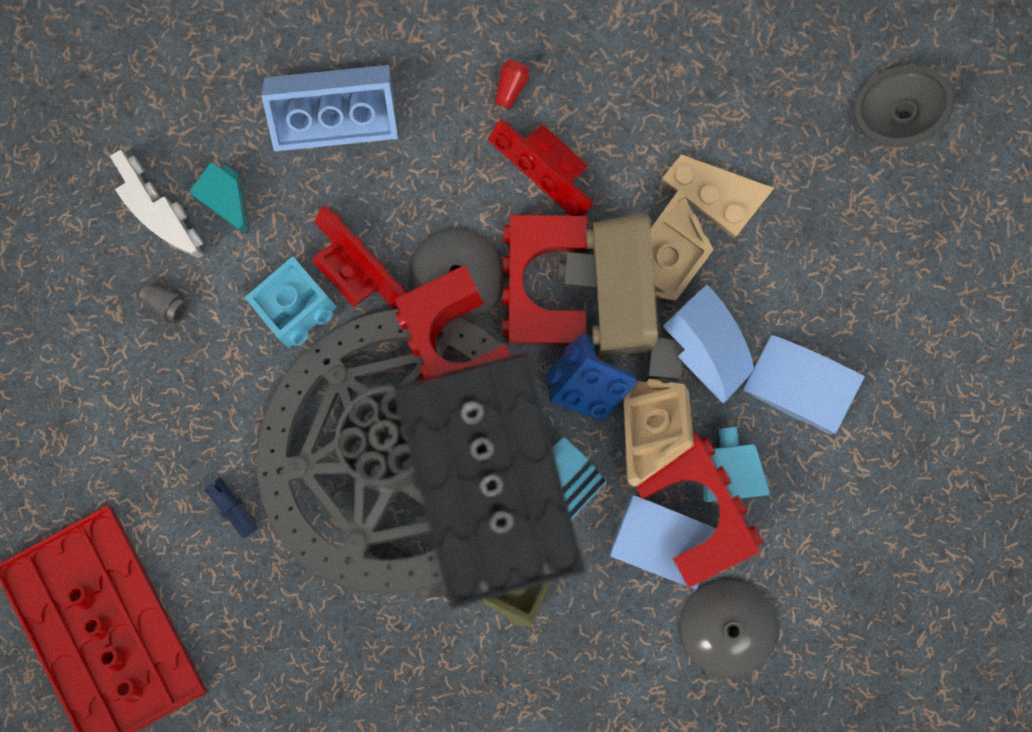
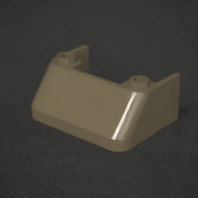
M638 213L593 222L591 228L586 229L587 249H593L596 262L599 319L598 325L592 326L593 345H599L597 356L648 353L657 344V319L649 214Z

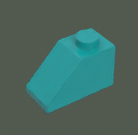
M211 162L189 193L241 232L247 234L250 229L244 189L236 180L239 175L225 164L219 168Z

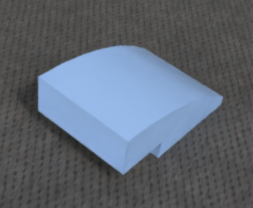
M708 285L703 287L663 325L671 336L685 349L678 357L722 403L727 401L753 372L754 366L751 354L737 323L720 298Z
M771 335L742 391L797 420L807 422L827 434H836L865 376L807 348Z
M631 495L608 555L687 586L673 558L707 541L717 528ZM697 584V585H695V586H693V587H691V588L697 590L699 584Z

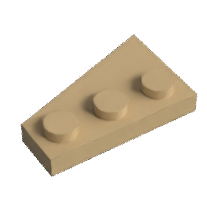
M680 155L661 179V182L677 193L681 189L685 193L688 203L733 238L739 234L774 189L773 187L684 155Z

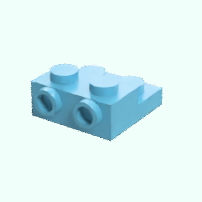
M293 256L245 296V299L276 337L288 348L292 345L298 346L303 344L308 339V332L315 325H323L330 321L333 316L332 311L337 307Z

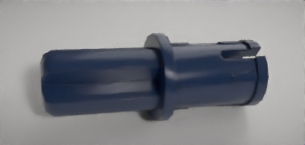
M221 478L214 481L216 484H209L204 491L222 511L220 513L221 517L226 516L241 537L246 538L253 534L258 526L242 507L243 501L235 498Z

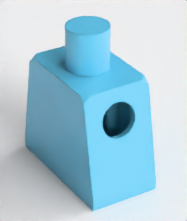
M737 427L718 429L720 448L715 449L716 454L711 457L717 468L723 465L732 483L727 486L732 496L739 495L740 498L770 495L755 445L739 446ZM704 485V502L717 501L712 491Z

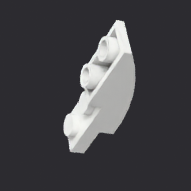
M122 150L112 154L110 157L126 182L115 190L130 211L148 229L169 244L194 257L200 258L204 254L199 246L203 245V242L194 228L188 230L183 221L187 218V215L177 201L172 203L165 196L160 198L151 182L145 183L140 175L144 172V169L134 155L129 157Z

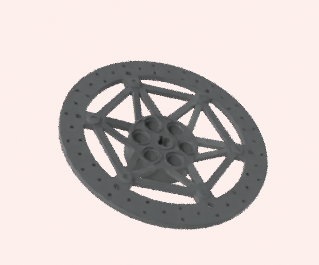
M399 309L377 312L344 324L315 343L298 359L278 386L268 406L262 423L257 452V477L260 495L270 523L282 543L300 562L321 577L346 588L375 594L416 592L444 583L436 550L399 560H374L366 558L370 545L431 532L428 521L374 532L396 492L404 491L421 504H423L420 490L416 487L418 481L414 465L407 470H402L403 463L408 458H411L401 415H395L398 404L394 388L379 387L370 390L356 381L360 377L417 365V367L399 385L419 380L423 375L419 366L425 364L422 356L415 357L414 354L348 369L343 363L345 359L369 347L411 338L412 335L409 329L403 331L394 314L400 311ZM458 317L450 321L440 332L439 336L443 335V337L437 339L436 352L438 356L445 359L448 350L453 349L472 361L502 345L481 328ZM323 378H326L330 384L299 456L289 457L292 434L299 413L313 389ZM349 389L357 392L360 396L352 401ZM340 394L345 410L339 419L335 440L314 453L335 400ZM374 411V416L369 421L364 422L366 414ZM387 437L391 439L390 442L386 441ZM358 441H362L360 449L352 453L353 445ZM334 452L337 453L340 463H320ZM381 464L379 474L371 477V470L376 465ZM350 474L355 478L353 524L349 522L316 479L317 475ZM304 480L345 533L347 537L340 549L324 539L308 522L296 500L292 487L294 481ZM366 488H371L381 492V495L365 522ZM352 558V563L348 565V560Z

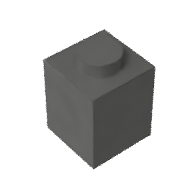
M567 252L566 261H560L558 279L564 280L563 288L597 292L595 255Z
M657 338L656 346L648 353L646 378L660 380L662 383L681 380L683 361L678 356L684 351V348L676 340Z

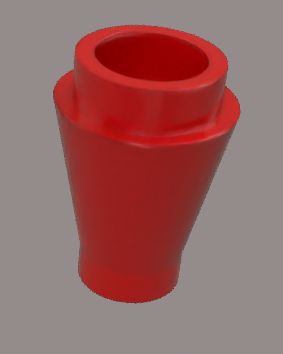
M507 60L505 66H501L494 103L507 109H512L514 102L530 79L528 76L530 68L518 62Z

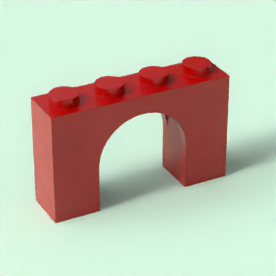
M510 215V224H504V243H510V256L503 257V275H510V287H503V306H509V318H503V337H509V345L568 346L575 341L580 333L586 335V311H553L543 309L529 299L524 290L522 279L529 263L542 254L553 252L585 253L587 248V216Z
M465 265L395 299L400 311L394 314L402 330L409 329L412 335L407 341L414 356H422L425 364L419 367L424 378L511 357L505 344L472 361L463 363L450 362L437 355L436 343L442 329L450 321L484 305Z
M698 433L693 434L694 446L638 486H635L641 498L647 499L678 482L692 480L705 485L715 495L720 508V520L716 531L707 541L673 558L688 588L760 553L762 550L759 545L764 543L755 524L750 527L747 524L743 515L748 513L740 496H732L727 486L732 481L724 466L722 465L717 468L711 457L716 454V451L707 436L701 438Z

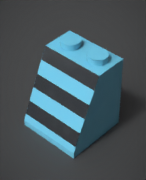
M563 437L552 448L571 519H573L607 482L592 463Z

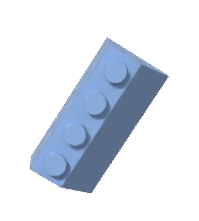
M389 65L264 78L261 96L274 151L398 139Z

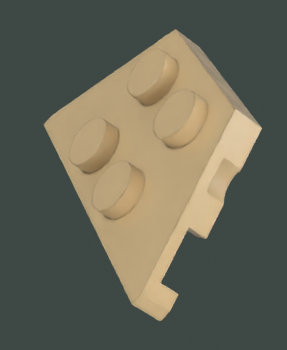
M681 189L678 190L651 227L655 298L674 302L714 250L707 236L704 235L701 224L686 200V195Z
M648 379L647 382L637 381L634 388L623 398L627 477L632 487L638 486L694 446L689 391L685 384L662 383L660 380Z

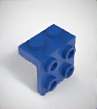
M580 333L575 341L566 347L564 354L555 365L549 367L545 375L550 402L598 421L606 419L637 384L634 374L597 359L592 337Z

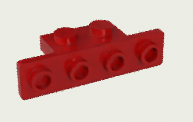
M501 119L496 123L488 137L489 142L541 188L544 193L553 199L570 216H585L594 203L573 182L585 172L588 165L543 124L524 139L505 120Z
M326 205L320 208L315 224L330 239L332 244L314 256L312 262L354 308L377 291L393 309H399L395 299L407 294L405 287L391 277L383 263L370 254L364 247L362 240L348 230L337 213L332 212Z

